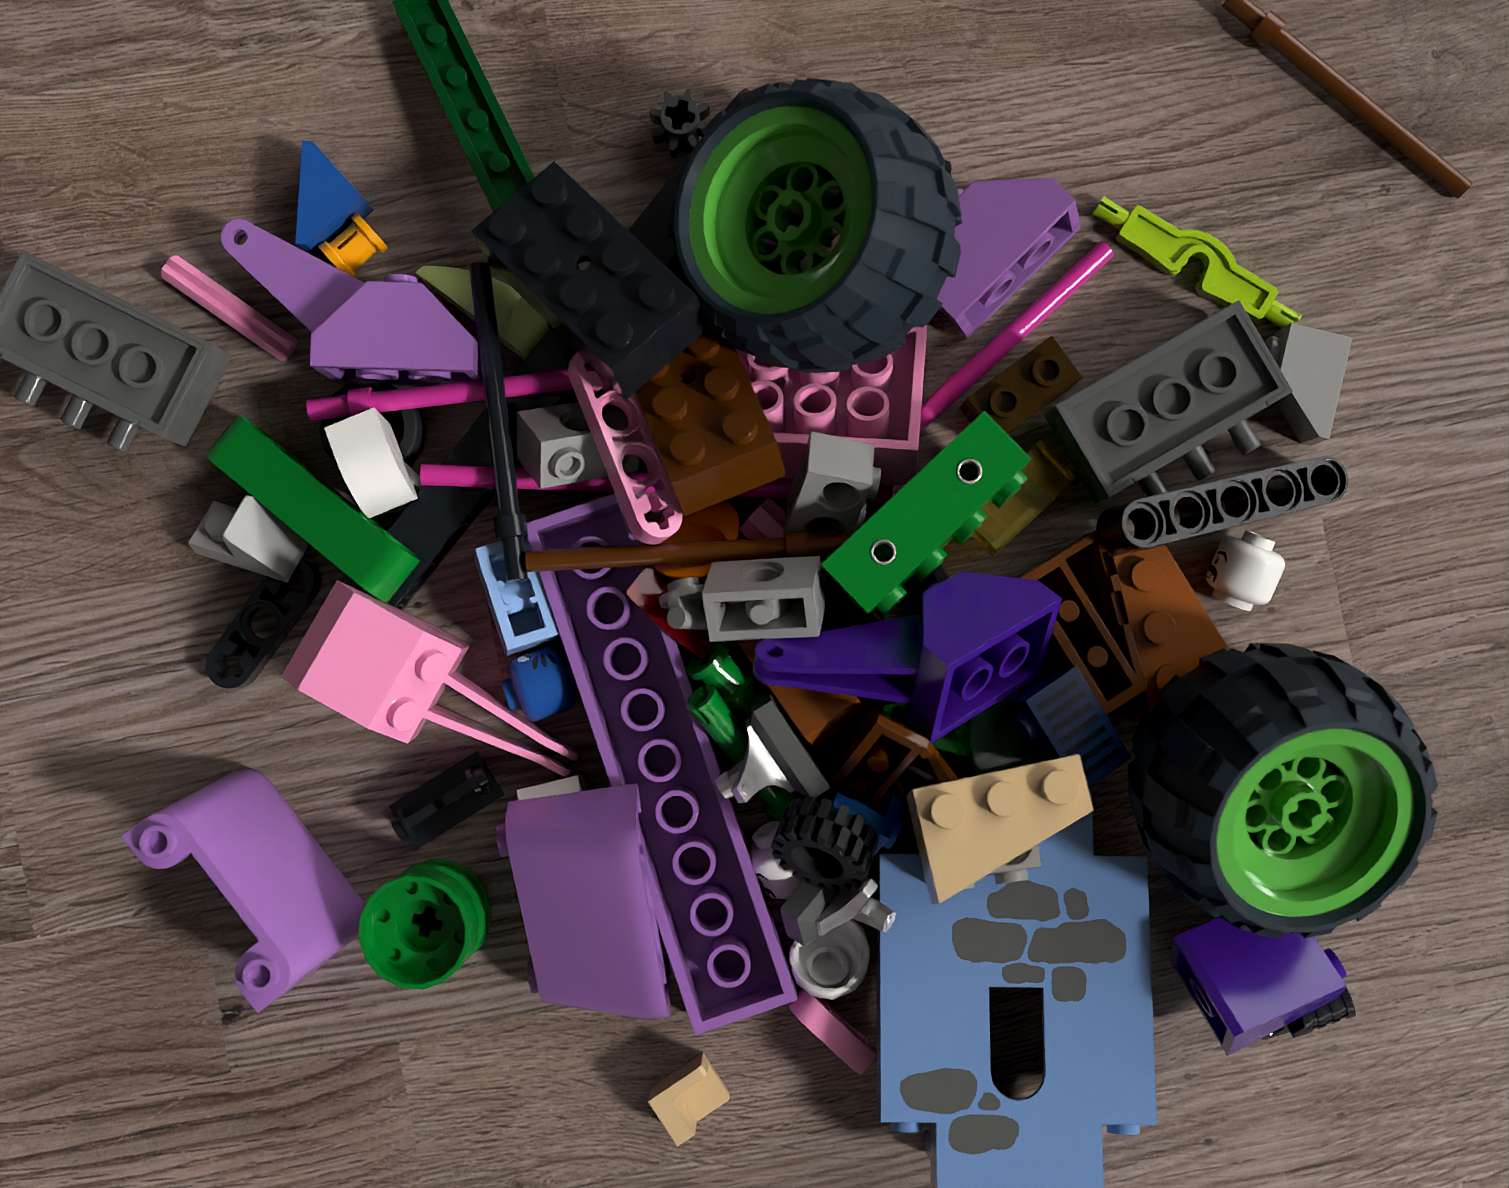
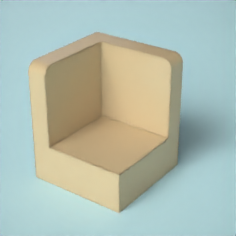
M701 1053L652 1086L648 1103L678 1147L695 1135L696 1125L699 1120L729 1100L730 1093L705 1054Z

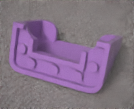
M253 769L234 771L143 819L121 836L140 861L146 866L155 869L170 868L192 854L258 939V942L239 958L235 968V981L238 988L257 1013L303 981L359 936V920L365 907L363 900L270 780L259 771Z
M637 783L511 801L507 805L505 823L497 825L499 853L501 857L509 856L532 959V961L527 962L529 989L531 993L539 992L540 998L544 1003L646 1020L670 1016V964L662 936H659L645 860L644 834L642 835L640 823H638L641 803Z

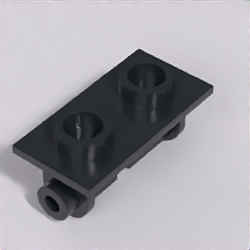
M476 751L389 805L396 818L391 824L398 837L402 840L408 837L414 849L417 850L505 794L480 753Z

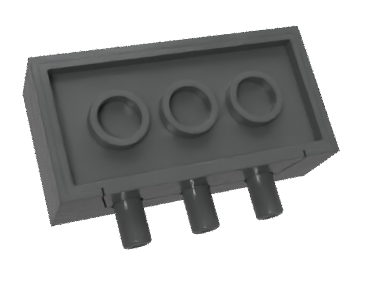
M22 250L0 292V358L26 370L14 398L27 405L35 406L48 381L73 393L60 419L71 427L81 429L93 404L119 416L107 440V444L120 451H128L139 427L166 440L185 447L187 446L233 355Z
M1238 300L1055 405L1044 416L1096 504L1110 498L1137 481L1146 497L1167 493L1168 490L1156 470L1181 456L1185 459L1196 480L1200 481L1215 472V468L1201 444L1226 430L1242 455L1253 451L1260 446V442L1246 419L1292 393L1293 390L1241 302Z

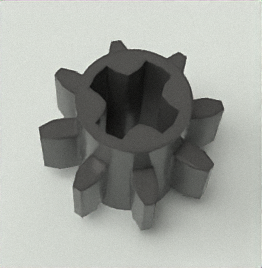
M688 88L683 96L677 95L672 97L669 92H663L665 103L661 110L655 108L649 111L650 120L656 125H661L652 132L654 144H661L666 141L670 146L672 158H675L679 151L689 149L692 151L699 142L700 137L704 136L702 129L708 124L702 122V120L710 115L708 102L697 106L692 100L691 89ZM681 117L689 119V122L682 125L681 130L673 128V124H678Z

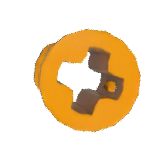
M357 212L351 217L352 224L330 243L323 241L318 246L337 269L354 278L356 277L355 270L377 251L384 253L388 249V246Z

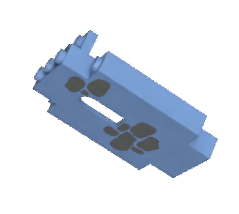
M1089 791L1092 802V791ZM1092 812L1038 844L1042 866L1027 869L1029 880L996 884L994 874H989L974 882L975 888L963 889L940 904L931 905L919 854L876 855V884L878 885L876 900L896 913L895 921L886 933L876 929L877 1116L880 1122H890V1131L921 1132L922 1123H930V1130H924L925 1153L930 1159L931 1184L934 1188H1104L1102 1125H1107V1133L1119 1135L1140 1134V1125H1157L1147 857L1094 856ZM989 987L1041 988L1043 1079L1039 1088L1029 1097L1023 1099L1007 1098L993 1084L990 1072Z

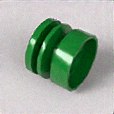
M429 859L411 865L380 887L369 897L359 920V943L366 962L380 978L400 988L423 990L444 983L482 946L491 928L492 904L486 886L471 869L453 860ZM431 907L436 909L435 918L442 921L438 926L432 924L433 915L426 913Z

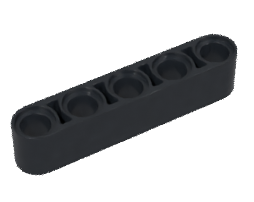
M1321 456L1137 499L1105 510L1098 518L1096 525L1097 537L1100 544L1107 551L1123 554L1333 503L1341 499L1346 493L1348 474L1344 466L1337 459L1331 456ZM1266 488H1267L1268 493H1269V499H1268V496H1267V494H1266ZM1220 498L1224 501L1225 512L1222 509ZM1174 508L1180 514V524L1175 519ZM1127 518H1129L1134 525V536H1132L1128 531Z

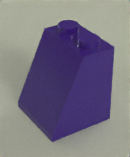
M1220 917L1173 937L1170 962L1227 1056L1339 998L1347 987L1343 981L1347 974L1341 961L1330 948L1323 950L1315 937L1305 939L1300 933H1286L1281 938L1275 939L1238 929Z

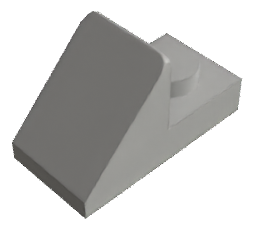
M248 495L243 498L238 508L213 501L188 542L196 554L283 582L289 581L309 545L305 539L257 499Z

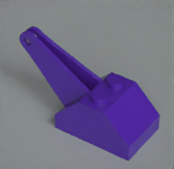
M961 571L941 583L932 584L923 592L919 600V615L822 631L819 637L764 639L755 648L753 674L760 682L772 686L795 687L906 703V725L924 735L932 744L1040 676L1062 598L1038 580Z

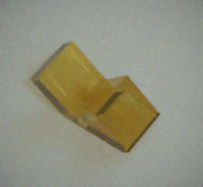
M1042 440L1038 441L1026 452L1031 460L1022 473L1028 480L1000 509L993 503L987 506L983 512L988 517L982 522L983 525L972 535L992 557L1052 503L1076 478Z

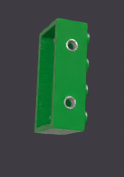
M985 411L982 412L821 564L823 576L865 620L869 619L874 613L883 619L905 598L907 592L902 587L913 576L922 582L944 561L943 559L947 556V553L943 548L952 539L960 546L983 525L982 522L988 517L983 512L987 506L993 503L1000 509L1022 488L1021 486L1028 480L1022 472L1031 458Z

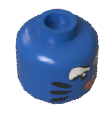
M546 646L512 658L508 666L511 678L501 681L510 710L521 707L524 716L532 722L570 710L575 704V694L580 693L567 654L561 655L559 650L553 646Z

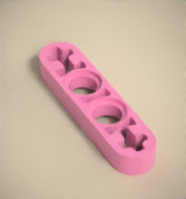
M576 352L569 362V379L628 527L634 537L641 542L650 545L660 544L677 532L681 526L683 515L636 394L634 393L625 400L615 389L614 391L607 392L613 387L602 376L599 377L596 371L587 372L584 367L587 361ZM603 388L605 394L596 398V393ZM613 405L623 410L627 416V428L617 431L607 426L602 417L603 407ZM635 455L644 461L648 471L645 480L637 481L626 475L622 467L624 456ZM649 487H654L655 492L649 497L645 494L636 499L634 494H640ZM650 510L653 513L662 512L665 521L660 525L656 522L648 523L644 515Z

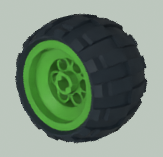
M807 78L806 80L795 79L792 84L778 82L771 85L768 83L744 93L743 102L733 110L729 109L726 112L721 109L702 129L704 137L692 155L686 154L675 179V181L680 183L675 206L669 208L668 237L673 238L678 254L672 264L678 278L698 296L701 305L700 312L704 315L705 321L735 349L747 352L761 362L805 373L849 370L851 365H859L860 362H876L906 345L905 335L913 327L923 328L924 325L927 326L943 304L937 300L947 276L955 278L962 251L960 250L961 245L955 238V227L962 223L957 187L951 175L942 167L945 160L936 143L920 123L882 95L863 91L853 83ZM843 196L842 205L834 210L836 198ZM841 234L838 242L831 251V244L833 239L837 235ZM807 256V267L802 271L800 262Z
M1250 643L1244 652L1233 648L1230 650L1223 648L1199 658V666L1183 677H1179L1176 674L1157 693L1160 696V700L1150 715L1141 716L1132 738L1134 742L1132 749L1136 760L1128 764L1127 767L1129 801L1135 820L1138 822L1137 825L1143 845L1173 886L1194 905L1212 916H1219L1238 929L1275 939L1281 938L1286 933H1300L1305 939L1330 934L1335 927L1354 919L1359 922L1382 906L1381 902L1399 885L1404 886L1420 864L1417 859L1425 842L1432 838L1438 814L1432 808L1433 800L1431 798V795L1438 787L1433 762L1430 761L1428 749L1413 728L1415 725L1402 705L1383 686L1334 655L1315 650L1310 651L1308 648L1288 643Z

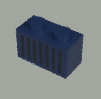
M1077 666L1053 668L1005 701L1012 713L1010 722L1013 729L1024 742L1031 744L1040 759L1038 763L1079 754L1088 789L1132 758Z

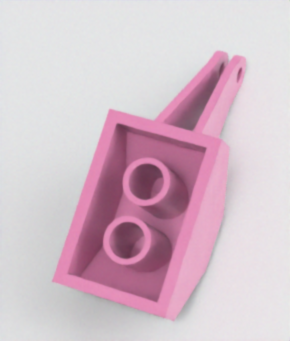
M338 580L281 676L297 690L358 724L407 744L419 735L428 719L532 760L562 776H569L572 769L549 754L436 705L446 686L449 685L547 748L574 761H577L581 755L576 749L546 733L516 711H511L510 707L458 673L456 669L469 648V645L439 627Z

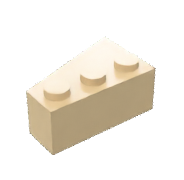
M1079 754L913 789L906 795L931 905L940 904L1093 811Z

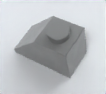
M1290 323L1274 333L1273 336H1269L1265 342V345L1293 390L1292 393L1275 403L1299 442L1312 446L1330 439L1353 337Z

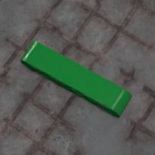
M237 414L205 455L212 463L358 585L385 603L389 602L421 561L412 551L374 520L368 518L358 507L277 441L239 414Z

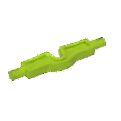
M1105 195L1092 213L1093 216L1100 218L1119 230L1115 238L1117 242L1142 256L1164 275L1175 276L1186 265L1190 257L1199 258L1204 264V269L1199 277V282L1195 286L1198 295L1223 307H1228L1239 300L1252 323H1256L1264 317L1280 328H1284L1290 323L1298 324L1296 322L1301 319L1302 314L1275 300L1279 291L1276 287L1238 265L1231 251L1214 236L1194 229L1180 230L1139 205L1129 212L1106 198Z

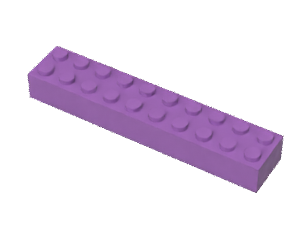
M615 493L527 523V538L531 550L645 544L634 537L629 529ZM646 566L541 571L539 573L611 787L636 783L638 786L641 803L638 823H640L642 835L644 834L645 860L656 921L694 1034L698 1035L796 1001V986L764 891L752 865L749 847L732 797L726 799L718 790L715 782L723 774L712 738L701 723L686 709V701L695 691L691 677L686 672L687 665L679 643L649 618L626 594L627 589Z

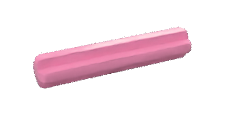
M177 255L171 256L161 268L160 275L165 281L280 361H286L296 350L298 340L181 257Z

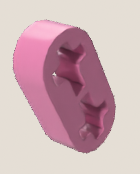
M803 989L797 996V1000L789 1004L793 1014L858 1074L862 1075L876 1059V1048L824 998L811 996Z

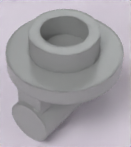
M697 577L683 578L667 585L668 592L659 597L661 608H669L667 621L674 629L708 630L702 598L705 584H700Z

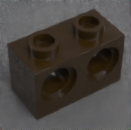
M1050 336L967 397L959 409L970 423L985 411L1007 434H1010L1071 389L1084 377L1054 337Z

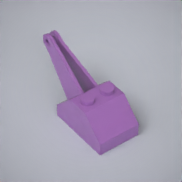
M1053 178L974 181L965 191L961 188L957 189L962 223L955 227V238L961 245L960 250L962 251L955 278L947 276L937 300L943 304L936 313H944L968 339L1081 228L1075 199Z
M234 219L228 222L222 229L221 242L226 251L312 332L310 366L338 385H346L347 383L362 379L386 381L393 386L419 387L482 379L478 342L422 283H417L416 277L405 274L385 275L384 282L367 281L364 283L266 232L245 219ZM247 236L246 242L240 245L241 239Z

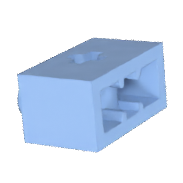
M523 538L525 551L531 550L528 538ZM502 541L476 548L474 561L505 657L555 642L559 632L539 572H527V580L506 582Z

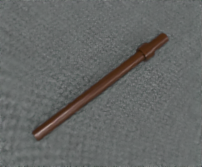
M1225 0L1222 7L1253 31L1249 35L1263 48H1266L1268 45L1274 48L1455 198H1460L1473 183L1288 32L1284 28L1286 22L1272 10L1266 14L1251 0Z
M806 531L784 532V537L529 550L525 551V563L527 572L810 556L824 557L833 554L850 537L849 534L807 536Z

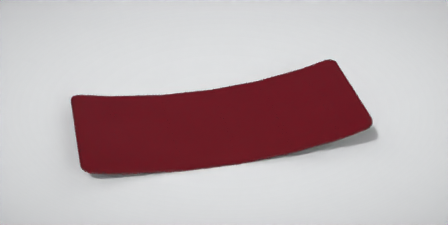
M646 566L627 589V596L677 642L698 657L704 658L716 641L710 642L708 630L674 629L668 624L667 615L669 608H661L659 597L668 592L667 585L669 582L656 571L654 566Z

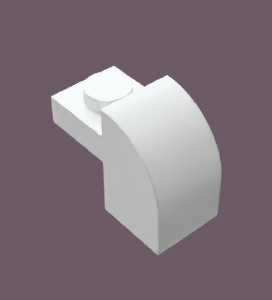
M375 407L324 428L345 483L356 503L368 518L381 513H394L404 510L411 501L418 499L417 494L423 487L420 484L419 475L404 461L391 424Z

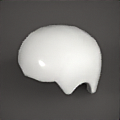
M851 919L823 936L818 935L805 946L794 941L789 955L791 972L796 983L811 996L834 1000L855 991L861 984L869 966L870 946L864 928L854 919Z

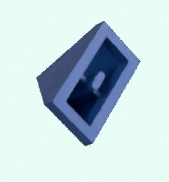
M302 141L295 244L306 253L320 258L324 253L318 246L323 241L327 243L333 241L352 224L351 217L356 212L364 220L374 210L313 141Z

